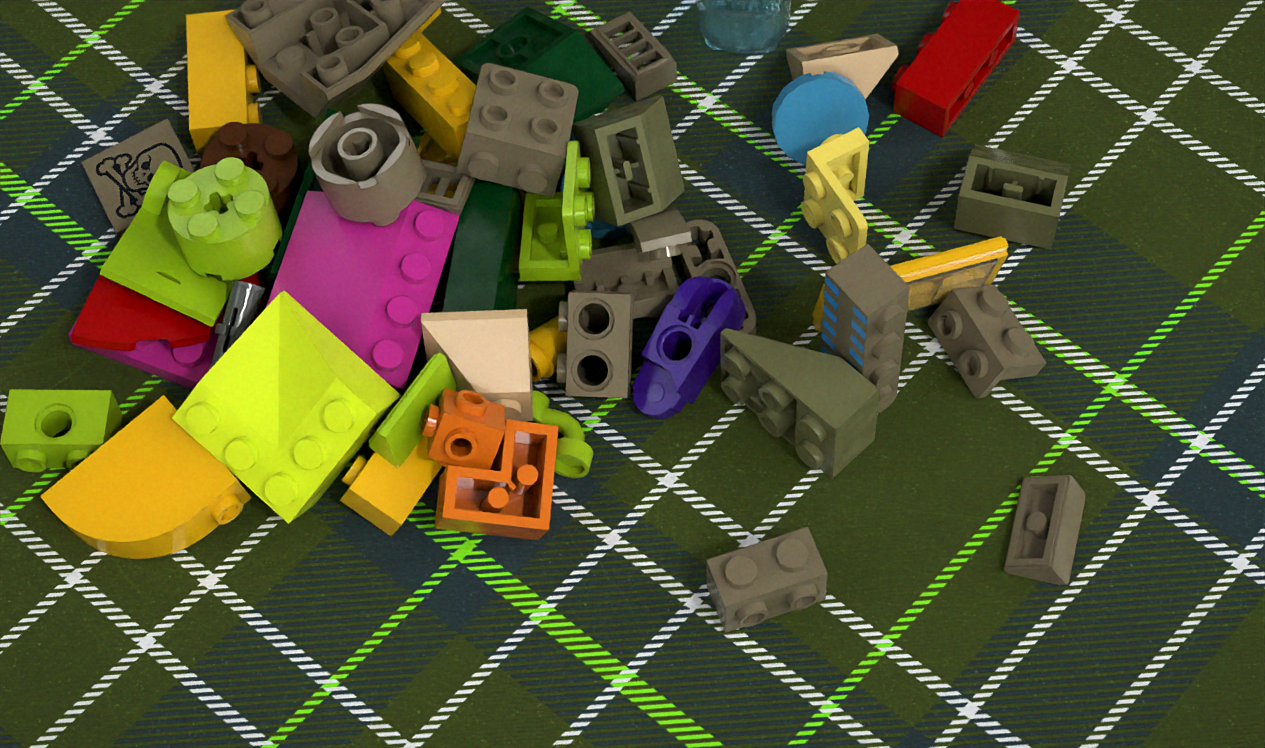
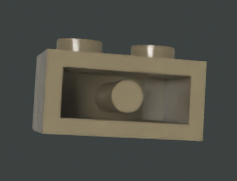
M809 527L706 560L707 588L725 633L742 627L754 626L766 619L790 611L802 610L826 600L828 573Z

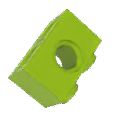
M10 389L0 445L13 468H19L26 472H42L46 468H69L73 470L120 431L123 414L112 390ZM69 430L65 435L54 438L57 433Z

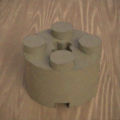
M367 103L357 105L359 112L343 116L342 112L339 111L327 118L317 128L310 140L309 155L313 172L331 207L337 214L355 222H372L377 226H386L395 222L399 217L400 211L415 199L427 177V172L400 115L387 106Z

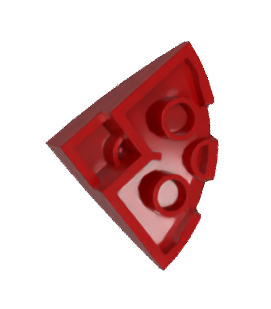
M259 272L240 279V281L265 289L268 282ZM99 275L71 334L72 343L120 351H134L138 341L166 339L171 348L195 345L208 341L211 330L216 328L217 323L222 324L228 302L214 326L211 327ZM262 294L256 318L266 308L268 299L264 298V294Z

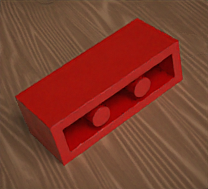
M953 0L946 8L941 25L934 34L928 32L922 39L914 61L910 66L904 64L896 73L891 85V90L895 91L893 112L943 138L1015 42L1020 11L998 0H960L959 2Z

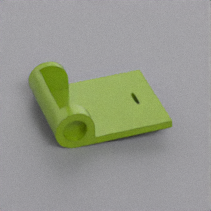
M163 160L149 184L140 210L103 264L100 275L213 327L229 300L233 286L232 281H223L221 275L205 273L207 278L198 275L187 264L169 221L168 190L174 182L185 179L192 173Z

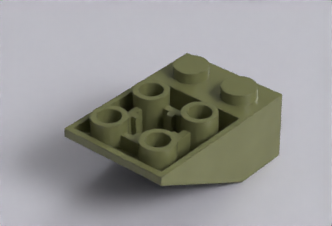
M725 328L720 333L722 390L733 403L739 406L745 404L752 410L768 433L774 437L782 436L793 445L800 459L808 467L814 470L820 468L833 479L875 440L880 389L841 357Z

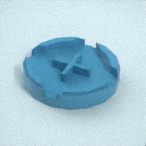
M823 71L824 74L812 76L811 73L798 76L782 89L773 103L771 113L773 118V134L778 146L789 158L806 165L807 152L820 146L830 136L835 134L843 135L858 127L864 135L866 134L869 121L866 100L853 81L839 73Z

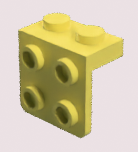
M859 127L843 135H832L820 146L808 151L806 174L803 175L805 191L804 201L801 202L802 213L807 223L813 229L818 227L825 236L828 251L836 264L866 245L868 225L865 217L854 203L855 200L864 196L869 140Z

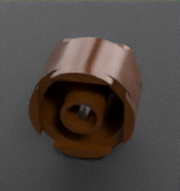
M226 123L220 128L218 136L205 149L201 158L200 169L215 165L220 160L228 157L241 159L245 166L255 170L263 177L268 186L280 223L283 224L285 222L287 226L304 177L292 137L287 132L266 124Z

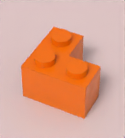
M506 419V431L495 456L493 470L448 465L439 477L434 528L536 541L543 537L549 531L559 426Z

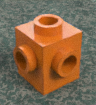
M444 388L438 406L429 404L421 426V435L427 436V458L436 460L444 467L454 465L490 470L506 431L504 405L488 401L481 394L471 390L457 392Z

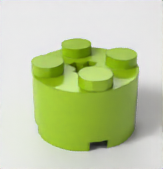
M235 157L224 158L217 164L199 169L185 179L177 180L170 186L168 190L169 221L187 264L198 275L207 278L205 273L221 275L223 281L239 280L259 272L275 256L273 249L278 239L281 242L283 235L281 223L265 180L255 170L245 166L241 159Z

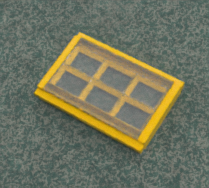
M1000 236L891 265L890 267L910 287L907 312L943 302L952 289L991 286L1008 256V244L1006 238ZM825 283L813 312V324L818 333L822 332Z

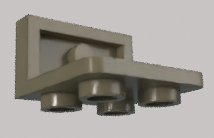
M493 63L483 64L479 73L455 173L522 189L531 193L554 197L567 155V144L570 140L579 93L577 87L566 82Z

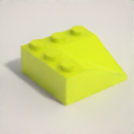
M284 290L275 297L204 375L172 419L218 461L223 462L239 480L289 524L318 502L402 395Z

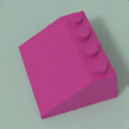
M307 191L266 307L280 292L285 290L389 385L403 395L423 333L421 313H429L459 215L413 200L406 208L400 211L399 217L395 222L386 226H377L372 222H355L343 218L331 207L324 192Z

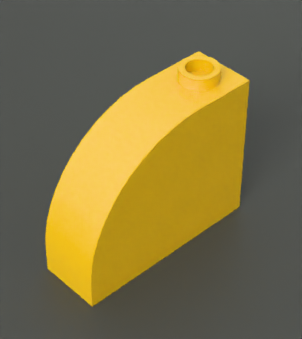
M164 395L40 496L54 514L86 544L106 554L130 559L161 557L185 549L204 538L219 525H224L234 520L241 513L244 504L251 499L248 492L223 462L218 461L172 419L177 409Z

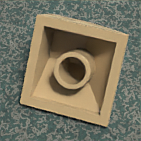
M873 34L786 49V55L793 80L798 76L811 73L813 76L824 74L823 71L836 72L851 79L866 100L897 58L898 48L896 44L881 35Z
M527 309L421 313L427 362L435 353L438 354L440 352L443 354L455 379L457 392L471 390L481 394L488 401L504 405L505 420L533 421L532 361Z

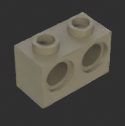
M572 290L568 293V301H560L558 328L559 332H567V353H558L557 383H566L565 396L628 398L631 394L634 292ZM588 304H600L608 311L610 320L608 327L604 331L594 332L584 325L582 313ZM596 355L606 362L608 374L604 381L593 383L583 377L581 362L584 357Z

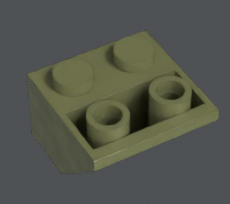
M658 95L572 124L575 141H579L581 157L590 158L591 182L587 192H594L595 219L615 226H621L662 212L685 191L663 96Z
M975 144L969 155L959 192L954 229L994 238L1002 236V238H1006L1008 241L1052 250L1072 164Z

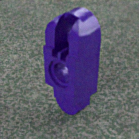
M703 276L687 279L677 289L672 301L664 309L641 354L645 361L632 384L634 388V402L637 408L649 418L655 420L668 419L675 415L676 412L680 414L687 402L693 404L721 360L720 333L725 328L736 331L741 329L745 318V304L740 294L727 282ZM714 305L709 316L707 317V309ZM687 342H692V348L687 357L682 360H676L675 355L679 347Z

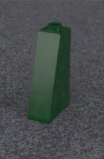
M476 178L463 211L459 216L442 312L516 309L524 206L518 188Z

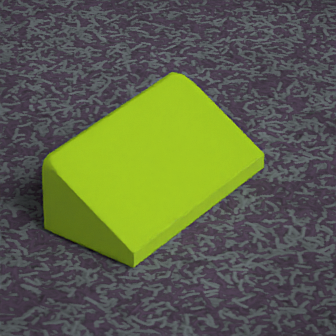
M439 352L431 357L368 441L370 443L368 447L396 467L401 466L424 436L421 435V426L429 404L438 406L444 388L454 391L457 389L455 379L443 354Z

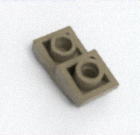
M668 206L662 212L624 224L626 235H633L636 253L649 251L651 261L680 255L679 244L692 242L690 230L681 213L674 206Z

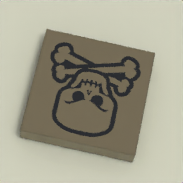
M168 118L81 162L119 239H121L140 210L149 184L163 160L191 173L195 172Z

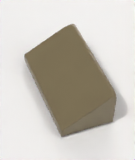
M1071 475L1023 477L1004 565V571L1007 574L1056 585H1068L1086 499L1084 490Z

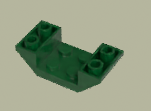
M528 6L452 61L476 86L481 67L485 63L497 64L576 86L579 93L573 123L602 112L610 105L614 98L625 91L622 82L577 30Z

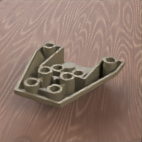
M247 0L241 7L227 14L226 19L264 78L316 119L324 114L327 108L332 109L354 96L446 0Z

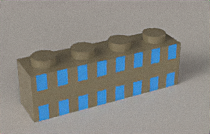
M867 243L825 272L820 352L841 357L880 389L878 413L888 408L897 397L910 287Z

